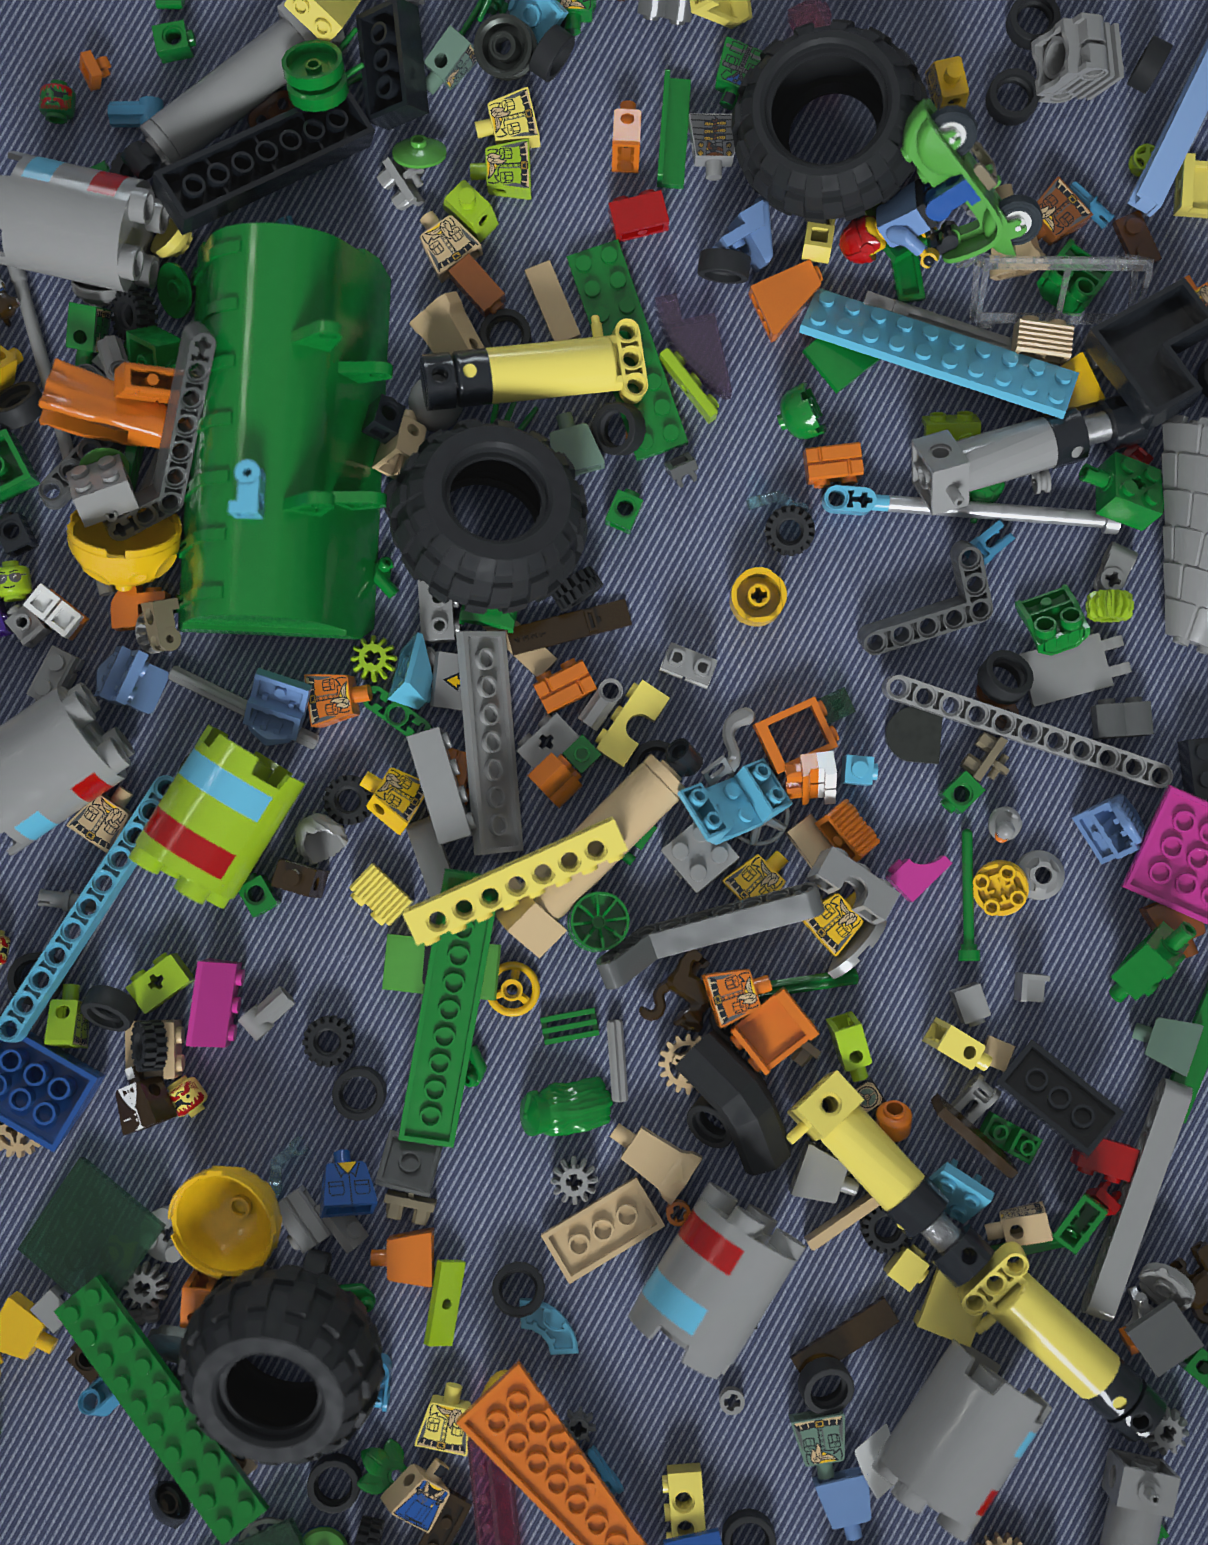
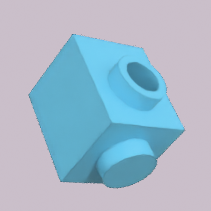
M842 756L840 784L870 786L873 780H877L878 764L874 763V757Z

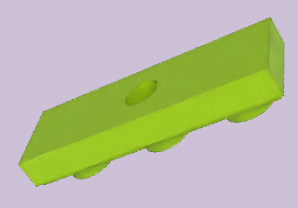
M668 348L663 350L659 355L662 366L707 423L710 424L717 418L718 402L711 394L706 395L700 388L702 386L700 379L695 373H688L684 368L685 361L677 351L673 353Z
M437 1259L424 1344L428 1347L453 1345L466 1262L463 1260Z

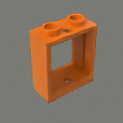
M815 696L753 725L775 776L785 771V764L800 763V757L787 763L784 762L768 728L769 725L810 707L827 744L809 753L826 752L838 747L836 742L839 740L838 733L833 725H828L825 716L828 715L827 710L821 700L817 702Z

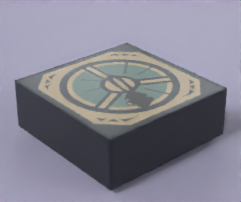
M871 1077L853 1087L864 1099L860 1106L867 1113H870L886 1102Z

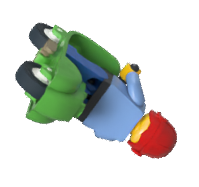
M927 98L926 100L923 99L910 114L903 131V147L901 148L902 155L908 163L913 162L916 165L920 179L900 190L884 205L880 204L876 208V217L863 216L860 219H853L841 233L839 246L845 258L856 264L875 261L876 253L883 250L886 244L893 248L898 245L904 246L915 256L920 255L921 265L924 268H930L935 260L938 261L940 255H942L946 263H954L957 268H967L976 261L977 255L991 248L1005 255L1016 256L1015 245L1025 244L1038 235L1042 227L1043 214L1038 202L1030 196L1018 194L1004 199L1000 198L995 188L1001 184V177L997 175L993 159L981 143L975 142L977 139V123L973 114L966 108L958 105L944 106L937 109L933 102ZM970 150H972V152H973L974 155L977 157V159L980 161V163H978V162L975 160V158H974V157L972 156V154L969 152ZM963 203L967 204L977 220L959 227L954 221H945L941 225L940 230L935 231L937 230L938 221L945 220L949 217L952 210ZM922 235L927 239V249H925L926 245L917 236Z

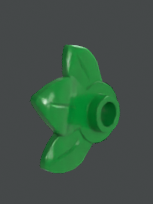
M389 1438L383 1449L376 1447L363 1449L361 1451V1458L368 1473L359 1479L357 1486L364 1492L378 1495L388 1489L394 1483L391 1478L392 1472L396 1470L401 1475L407 1469L406 1465L403 1464L404 1451L401 1445Z

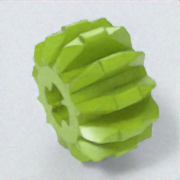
M1098 590L1089 593L1087 596L1085 611H1087V618L1093 622L1127 621L1133 616V594L1126 590Z
M372 635L370 644L362 638L360 642L364 647L362 649L358 646L353 647V650L359 656L350 657V661L359 663L353 668V671L358 673L363 670L361 679L366 680L371 674L372 682L377 683L378 674L384 680L388 679V675L385 673L386 669L395 672L396 668L390 665L389 662L398 661V657L389 655L394 652L395 647L393 645L386 647L388 641L386 638L383 637L377 645V637ZM372 653L381 656V658H377L380 661L377 665H374L372 662L368 663V660H371L369 655Z

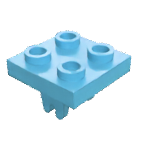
M953 1158L950 1163L946 1162L934 1172L929 1179L950 1200L944 1212L949 1214L954 1220L964 1224L992 1202L995 1193L980 1184L982 1178L980 1175L976 1174L974 1178H971L957 1168L958 1161Z

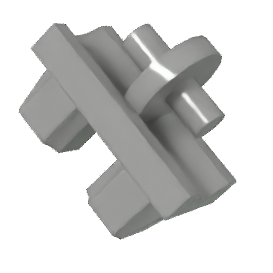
M387 157L382 162L385 168L376 178L384 189L389 190L395 184L399 187L400 190L391 197L395 207L403 211L412 204L416 206L422 205L425 201L417 188L424 184L420 178L424 173V169L402 167L396 161L393 162L390 157Z

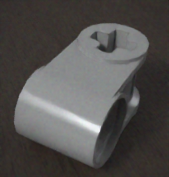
M1112 541L1103 555L1101 566L1093 582L1094 591L1122 589L1137 560L1138 552ZM1107 578L1110 579V585L1112 587L1108 586L1109 581L1107 580Z

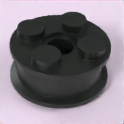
M496 14L486 19L478 28L474 39V54L478 64L485 72L500 80L513 81L522 78L530 71L529 62L538 44L533 30L525 22L510 14ZM509 40L511 49L507 54L502 55L501 45Z

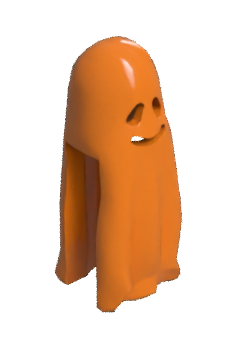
M55 358L52 370L46 379L43 395L39 400V407L43 408L39 423L40 425H48L80 437L129 446L159 449L168 405L158 401L149 402L115 397L114 381ZM184 417L181 418V419L178 421V423L184 422V421H185ZM182 443L176 444L173 448L180 446Z

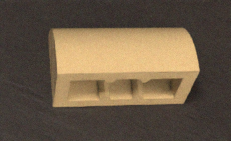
M810 813L787 830L785 834L812 869L821 851L832 847V845L815 825L817 820Z

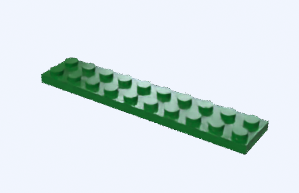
M445 868L440 893L482 874ZM487 888L483 891L482 896L487 901H494L498 898L499 893L494 888ZM460 900L456 904V908L462 913H467L472 909V904L468 900ZM495 911L492 912L493 916L482 922H477V919L466 923L467 928L455 934H451L448 931L440 935L441 939L431 944L398 1140L454 1147ZM437 912L435 924H443L446 921V917L442 912Z
M101 1274L94 1277L54 1310V1313L221 1545L226 1544L270 1507L233 1455L226 1451V1448L218 1441L211 1440L196 1423V1416L191 1414L188 1407L184 1404L180 1392V1382Z

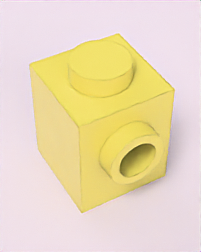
M914 1244L911 1247L906 1246V1248L902 1246L900 1248L901 1251L895 1252L883 1268L890 1278L909 1292L916 1283L920 1284L925 1280L929 1273L928 1267L930 1266L926 1259H924L927 1254Z

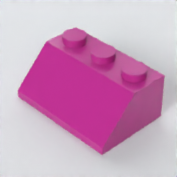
M212 958L197 961L185 1046L227 1047L231 1045V1041H235L237 1025L234 1024L235 1013H239L241 1007V997H237L239 986L243 985L245 979V969H241L242 962Z

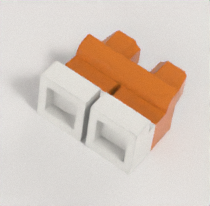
M41 583L23 604V606L45 621L46 624L61 636L72 641L90 620L59 594Z
M834 751L800 754V763L785 764V791L790 799L801 798L802 806L807 805L810 798H824V804H836L837 770Z

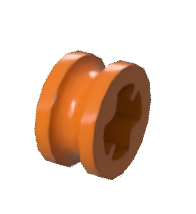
M675 1199L671 1205L668 1203L666 1207L667 1220L670 1224L678 1227L683 1225L691 1212L687 1202L682 1199ZM673 1207L685 1208L686 1211L683 1212L682 1219L677 1220V1216L672 1218L671 1214L674 1213Z

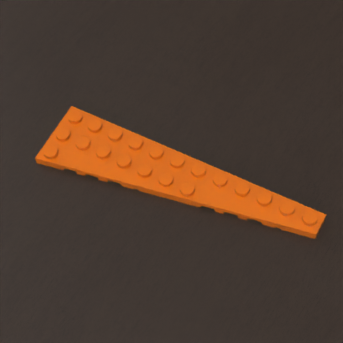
M520 1360L457 1418L456 1424L575 1545H648Z

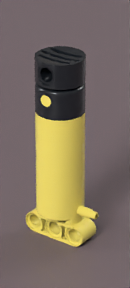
M593 315L591 317L593 337L454 351L452 354L450 352L421 354L420 375L425 407L427 411L454 409L456 405L463 408L619 391L620 398L625 403L636 404L643 398L648 389L639 326L634 320L625 318L617 323L611 335L603 336L600 317ZM619 331H627L631 335V339L622 338ZM623 358H632L635 366L626 365ZM635 384L639 388L640 393H632L627 385Z
M1012 1241L1003 1244L972 1279L959 1287L960 1301L963 1310L967 1314L979 1316L985 1311L988 1312L975 1327V1331L978 1334H982L998 1321L1128 1441L1136 1442L1144 1439L1160 1424L1167 1408L1166 1399L1027 1272L1029 1263L1020 1244ZM1011 1257H1020L1016 1262H1008ZM991 1276H999L996 1281H987ZM971 1295L979 1296L976 1300H967Z

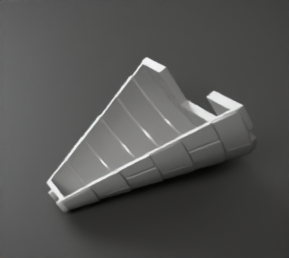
M1174 415L1171 419L1162 423L1164 445L1162 473L1165 525L1163 526L1165 634L1172 636V642L1186 647L1192 644L1197 646V652L1208 655V418L1200 417L1199 421L1190 420L1187 423V416Z

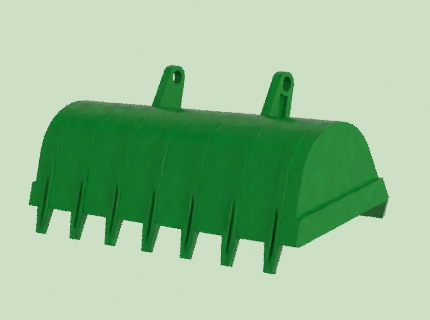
M243 223L226 226L213 232L207 242L201 244L198 249L197 267H194L189 277L191 290H196L194 322H200L206 326L216 341V348L202 415L197 424L196 433L198 434L183 502V540H181L176 558H182L180 595L176 594L174 597L178 598L179 609L173 610V613H179L178 631L361 639L374 630L376 584L373 581L375 563L378 560L380 508L387 506V494L381 493L382 473L372 468L381 442L361 431L369 405L381 394L386 395V380L393 378V365L387 363L391 278L377 256L366 249L354 248L342 239L326 232L280 223ZM198 363L192 364V370L198 366ZM189 390L188 394L183 395V397L189 396L193 390ZM243 460H253L265 473L264 519L234 518L228 513L229 501H237L238 481L234 471L237 464Z

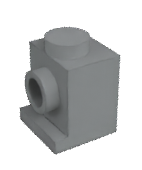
M21 604L13 606L7 612L9 617L4 622L19 638L23 646L32 649L52 632L45 621ZM27 619V625L21 627L20 623Z

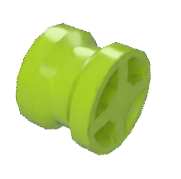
M1143 144L1139 146L1129 158L1128 168L1134 176L1140 177L1152 151L1155 149L1154 145Z

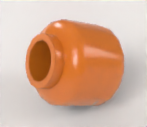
M890 1100L882 1103L877 1108L875 1122L893 1142H900L910 1135L913 1116L911 1109L906 1104L897 1100Z

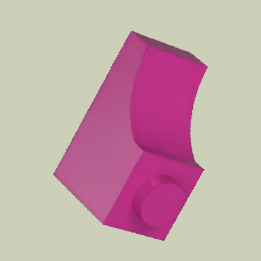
M940 855L935 860L925 864H916L910 859H904L903 861L898 859L887 869L890 874L886 879L908 902H914L952 862L945 855Z

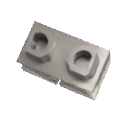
M671 642L659 671L681 680L685 677L684 681L708 689L718 660Z

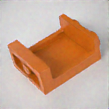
M784 986L764 1001L760 1009L746 1015L732 1026L730 1030L733 1034L730 1039L739 1050L744 1048L750 1055V1058L747 1060L757 1073L762 1071L765 1075L769 1074L772 1068L808 1040L811 1041L819 1035V1030Z

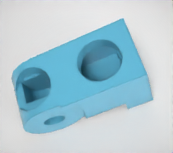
M243 460L237 464L234 471L238 481L237 501H229L228 513L234 518L264 519L265 473L253 460Z

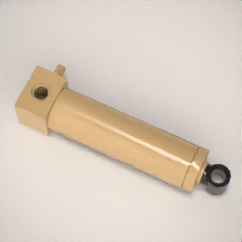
M679 738L674 740L667 747L664 760L662 759L659 762L650 754L571 834L613 816L629 851L679 801L680 797L677 793L685 789L680 783L682 777L696 774L703 765V757L687 739ZM598 840L591 841L587 847L588 852L591 854L600 853L603 849V843ZM567 852L561 857V862L566 866H572L577 861V856L572 852ZM607 860L597 864V870L586 875H582L579 872L571 876L572 880L559 887H556L555 884L545 888L546 892L538 897L530 899L528 895L519 899L520 904L509 910L504 911L503 907L495 911V917L512 936L540 958L567 931L559 920L618 861L608 863ZM540 864L535 869V874L541 878L547 877L551 872V868L546 864ZM512 877L508 884L513 889H520L524 886L525 881L521 883L515 877Z

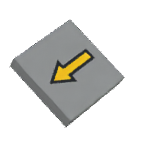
M442 651L435 652L430 707L462 711L458 654Z

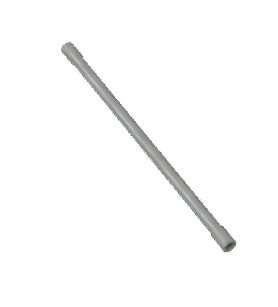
M7 266L11 282L14 284L17 298L20 301L21 313L44 391L46 379L52 368L29 290L26 270ZM54 428L62 459H64L74 449L70 433ZM95 579L100 597L116 593L114 585H106Z

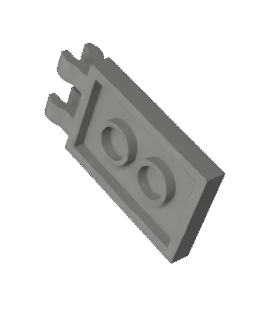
M1099 633L1092 634L1079 646L1052 656L1038 653L1037 649L1018 654L1028 662L1033 671L1034 681L1031 689L1028 691L1031 707L1114 686L1113 677L1132 672L1129 661L1109 667L1104 652L1124 646L1122 635L1101 640Z

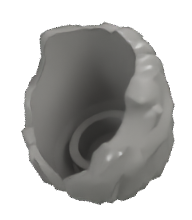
M314 813L302 819L295 829L297 852L304 857L305 862H309V865H315L318 862L329 859L330 856H335L348 843L345 828L326 814Z

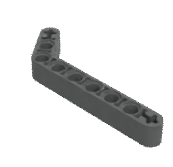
M200 322L187 324L182 332L153 483L135 493L139 509L117 516V520L114 522L102 521L113 540H127L177 513L183 506L198 434L196 433L197 424L202 415L216 348L214 337L206 326ZM198 363L195 369L189 370L192 364ZM193 390L189 396L183 397L187 391ZM187 417L184 422L178 423L181 418ZM182 443L179 448L173 449L176 444ZM177 469L174 473L168 474L171 470ZM172 494L168 499L163 500L165 496ZM142 508H146L145 511L138 513ZM110 513L109 518H113L114 514Z
M807 882L640 927L623 939L616 947L596 960V965L605 988L608 990L617 989L628 983L657 959L812 919L824 913L825 908L817 884Z

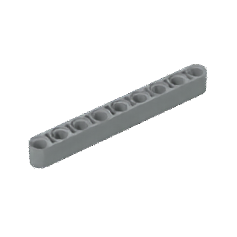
M1162 1078L1158 1084L1136 1146L1140 1152L1131 1182L1124 1181L1122 1195L1117 1201L1122 1207L1116 1215L1111 1217L1082 1300L1081 1310L1085 1314L1111 1322L1116 1315L1192 1099L1193 1090L1190 1086L1167 1078Z

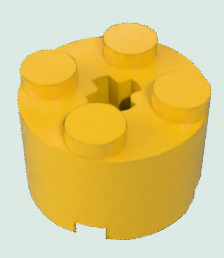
M754 567L744 571L735 580L729 595L730 608L737 620L754 627L764 626L773 622L783 610L787 600V590L784 581L777 574L764 567ZM755 591L759 593V596H764L760 603H757L756 599L751 598Z

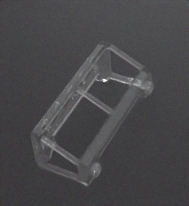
M982 253L974 257L970 320L973 323H977L978 328H993L994 323L1015 324L1019 318L1026 315L1037 316L1039 321L1045 322L1061 319L1065 320L1066 324L1098 325L1116 314L1062 313L1071 271H1132L1129 308L1135 305L1139 271H1145L1146 273L1138 302L1146 299L1154 260L1139 254H1125V257L1115 255V257L1009 256L1005 254L989 255V253ZM980 267H981V268L983 269V273H982L981 285H980L979 296H978L979 275H980ZM991 269L1064 270L1056 312H982L989 271Z

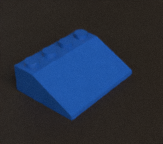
M15 1022L9 1023L6 1028L9 1037L14 1036L17 1032ZM31 1031L20 1042L12 1043L0 1040V1121L48 1150L56 1152L91 1102L106 1075L64 1050L44 1044L45 1039Z

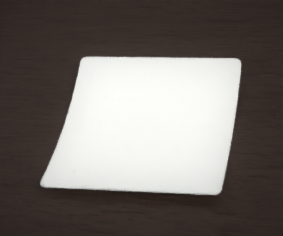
M887 1424L883 1425L855 1449L856 1458L862 1473L877 1499L894 1486L881 1477L871 1466L890 1436Z

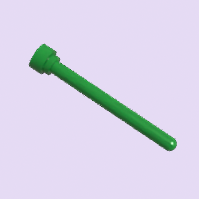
M966 828L961 833L963 944H960L961 950H958V961H980V950H977V944L974 942L973 833L970 829Z

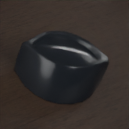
M159 1481L149 1490L151 1511L159 1522L177 1529L187 1520L191 1509V1502L176 1482Z

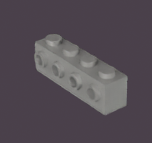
M418 580L420 629L425 644L457 642L456 632L461 631V624H459V618H455V608H459V603L449 600L446 604L429 594V585L424 581Z
M436 727L407 736L438 844L444 845L473 836L472 829L477 827L473 813H467L464 802L468 801V796L464 785L459 786L456 775H460V770L456 758L451 759L448 751L449 748H452L448 732L443 733L442 728Z

